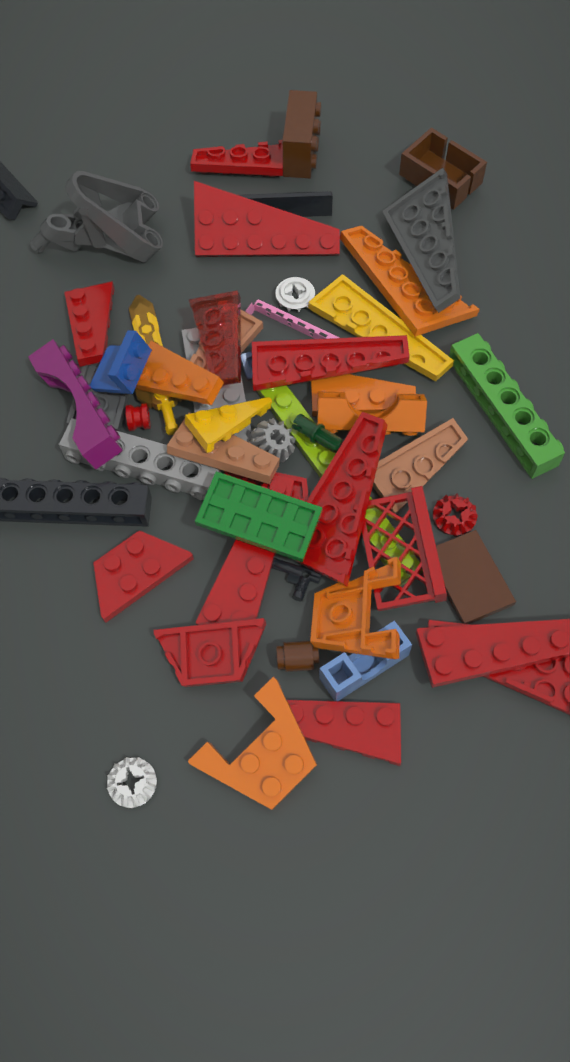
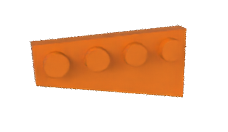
M150 341L148 346L152 351L135 389L212 405L224 384L221 378L163 346Z
M351 374L312 380V417L317 416L318 391L345 392L349 403L357 410L365 413H377L388 408L395 400L397 394H416V386Z

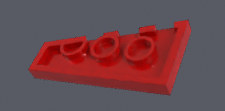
M278 140L276 145H268V142H258L257 147L248 148L244 144H238L229 150H225L223 146L193 149L190 163L191 172L283 176L282 140Z
M113 281L64 292L80 367L101 362L107 349V331L110 328L109 316L113 305L112 295H114Z
M287 700L306 740L331 745L333 748L343 751L356 752L368 758L388 761L393 765H401L400 703Z

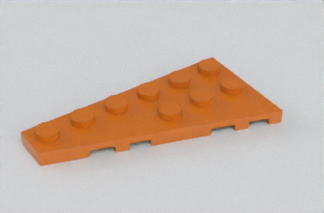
M362 225L341 231L340 240L415 337L478 315L480 309L473 304L468 306L461 301V298L438 313L411 263L409 264L402 259V254L396 249L394 251L389 250L383 245L382 239Z

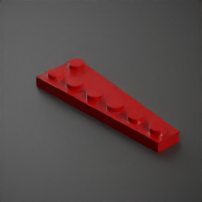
M407 335L252 342L253 391L409 363Z
M274 475L270 484L263 483L262 487L291 497L295 479ZM236 539L195 624L203 625L257 619L275 553Z
M570 619L416 629V636L432 688L570 656Z

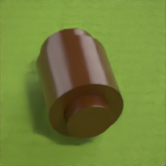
M310 640L283 642L284 645L276 646L278 670L285 669L286 672L314 670V664H319L318 648L312 646Z

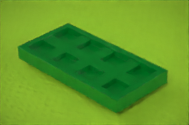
M216 471L195 519V524L303 562L320 519L322 507Z

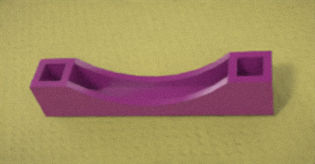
M52 339L28 356L35 371L50 387L60 388L73 394L76 402L77 417L72 438L82 456L95 469H98L121 453L123 450L118 443V440L121 439L120 435L112 425L108 426L107 423L111 421L102 408L98 409V406L101 405L100 401L92 391L88 392L91 386L82 375L79 376L82 371L74 360L70 361L73 356L66 346L60 347Z

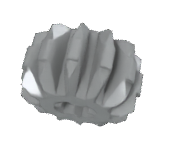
M272 418L267 422L261 421L257 425V428L251 432L250 436L253 439L250 443L280 458L279 462L282 463L294 452L295 447L293 444L296 438L289 435L292 428H284V421L277 424L275 419Z

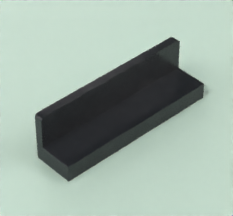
M0 161V211L7 219L15 220L22 205L37 207L38 202Z
M331 191L239 195L302 217L332 216L333 194Z

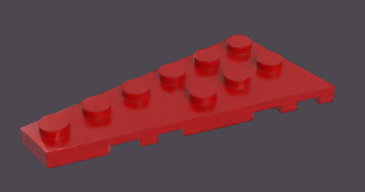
M194 181L196 257L339 256L340 229Z
M361 412L306 501L322 507V513L304 561L294 560L348 587L388 426L385 420L365 412Z

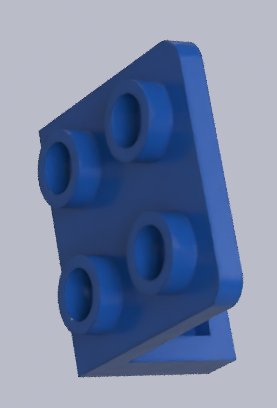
M127 330L121 346L111 345L107 347L90 383L93 391L133 394L152 351L137 331Z

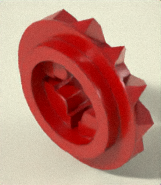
M458 493L454 496L445 495L441 500H437L433 510V519L436 526L449 535L457 536L468 533L475 526L478 517L476 505H473L468 497H460ZM451 506L455 509L456 512H462L460 514V520L459 518L457 519L455 515H449L452 510Z

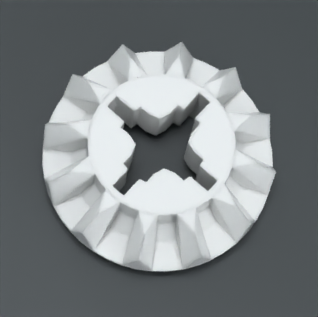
M300 277L287 278L276 288V300H278L280 307H286L288 311L297 309L300 312L301 308H308V302L315 297L313 285L308 280ZM294 289L297 295H299L298 299H294L292 296Z
M125 757L124 760L114 764L110 774L107 775L109 795L114 802L126 808L143 805L152 797L156 789L157 778L154 769L148 762L139 757ZM129 770L135 778L140 777V781L135 783V794L127 785H120L128 780Z

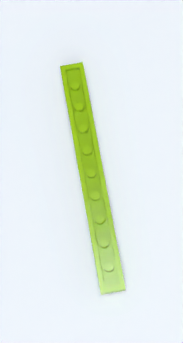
M287 385L257 390L261 398L270 397L272 399L270 410L279 422L284 421L285 429L292 428V424L297 425L293 421L299 414H303L313 421ZM292 428L289 435L296 438V446L321 478L336 453H333L317 442L311 443L310 438ZM377 508L367 509L365 518L375 524L383 512ZM387 518L379 526L390 534L395 530ZM367 525V530L369 533L372 528ZM376 531L370 539V544L381 550L389 538ZM397 534L396 537L404 542L401 536ZM392 541L385 554L392 558L398 557L399 559L405 548ZM409 551L401 564L415 571L420 562ZM381 557L380 560L384 565L389 564L386 559ZM402 569L401 584L399 586L407 583L411 577L410 574Z

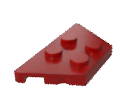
M139 530L93 562L100 612L104 622L107 623L194 560L193 554L190 551Z
M259 618L154 630V636L163 647L165 656L175 669V674L183 687L243 682L265 629L266 620Z

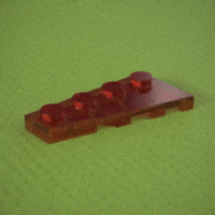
M238 290L189 299L194 314L193 317L199 331L200 341L204 348L209 372L219 376L224 382L223 386L241 383V297Z

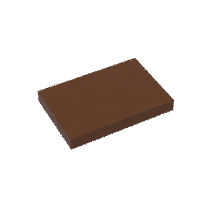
M477 530L436 545L447 597L462 624H471L515 605V598Z

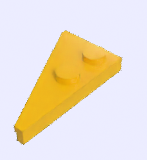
M266 397L186 414L185 425L204 450L209 453L214 450V444L222 439L226 442L233 434L240 432L250 425L252 417L255 415L261 417L267 413V410L271 409L272 399Z

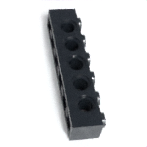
M0 478V521L149 527L152 496L149 486L139 482H132L130 484H117L111 481L89 483L83 480L62 482L56 479L47 482L28 478L21 481ZM45 497L42 501L36 502L37 499ZM72 498L69 502L62 503L64 500ZM99 499L97 503L89 504L92 500ZM126 500L124 504L116 505L119 501Z

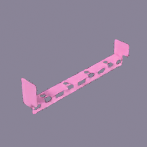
M259 299L254 305L251 303L245 311L250 315L257 311L314 339L339 338ZM276 312H279V313L283 314L284 316L281 317V316L277 315ZM300 322L305 324L306 326L303 327L298 325L297 323ZM322 332L328 336L324 337L322 335H319V333Z

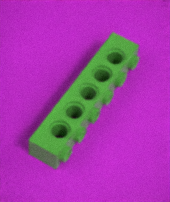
M479 333L452 344L449 357L454 360L453 368L531 479L558 467L565 454L562 443L551 434L545 420L540 419L534 410L532 402L524 397L518 383L511 379L505 371L502 361L497 360L492 353L489 343L484 341Z

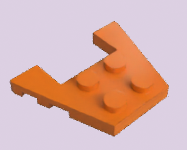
M398 557L387 560L389 564L375 570L374 567L365 570L363 576L349 581L348 587L336 583L314 593L310 642L314 647L399 659L400 635L396 629L370 633L371 590L401 584V563Z
M272 677L254 695L275 720L231 764L210 742H206L188 760L190 765L271 810L317 766L308 743L292 713V709L275 677Z

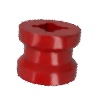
M142 403L138 407L126 405V420L129 431H135L141 427L145 430L151 429L147 403Z

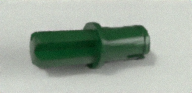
M303 414L297 415L293 423L297 424H292L294 430L310 438L311 443L317 442L333 453H337L343 443L341 438L326 430L325 425L322 423L317 424Z

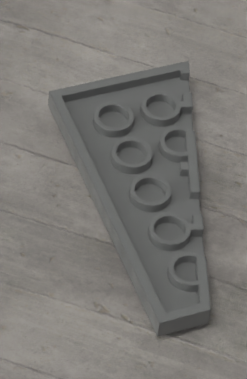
M442 168L382 211L438 313L461 298L446 171Z

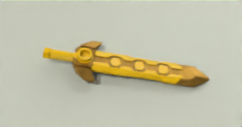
M136 295L129 307L134 331L138 332L147 345H149L150 341H153L163 346L153 303L141 295ZM136 389L137 399L140 402L147 403L149 408L154 407L155 410H162L166 425L165 431L170 436L174 435L178 425L176 424L172 407H175L178 401L181 402L182 399Z

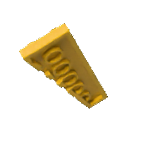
M343 274L308 302V308L357 337L407 335L410 357L409 363L404 364L435 382L453 367L454 360L422 335L415 337L403 320Z

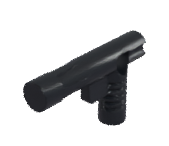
M274 557L272 569L289 574L287 582L297 585L292 598L302 602L310 581L319 584L322 574ZM303 573L310 574V576L304 578Z

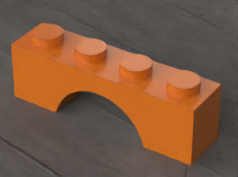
M318 391L317 424L322 423L325 425V429L331 433H337L338 430H349L350 432L361 411L349 403L345 392ZM397 394L395 400L388 408L381 412L368 414L385 420L388 425L385 435H389L391 431L414 436L418 432H425L427 399L424 394Z

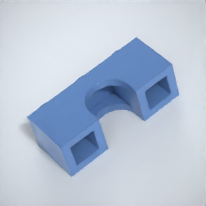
M395 621L379 631L391 629L398 631L400 635L399 659L354 653L347 656L344 652L320 667L319 679L334 701L341 700L409 656L412 644Z

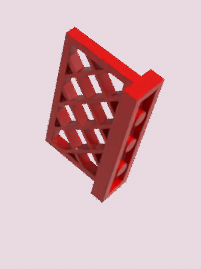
M418 486L411 488V492L369 500L367 509L377 508L383 512L375 524L364 518L362 535L369 568H375L381 557L386 560L392 558L385 554L392 541L405 548L399 557L400 563H402L409 551L420 557L421 561L415 571L401 564V569L410 574L411 577L403 588L399 585L392 586L400 592L395 600L382 603L380 593L384 587L373 589L378 612L429 601H435V603L447 601L446 588L423 487ZM408 502L409 510L403 518L391 512L396 503ZM387 515L400 522L392 534L379 527ZM410 516H411L412 524L407 521ZM367 525L372 528L369 533L367 530ZM404 525L413 530L415 534L409 544L396 537ZM376 531L389 538L381 550L370 544V539ZM415 543H417L418 550L413 548ZM372 551L377 554V556L374 558V560H373ZM421 569L423 570L424 577L418 574ZM416 578L426 584L428 594L415 596L408 592L407 589ZM403 595H406L407 597H409V598L401 599V598L403 597Z

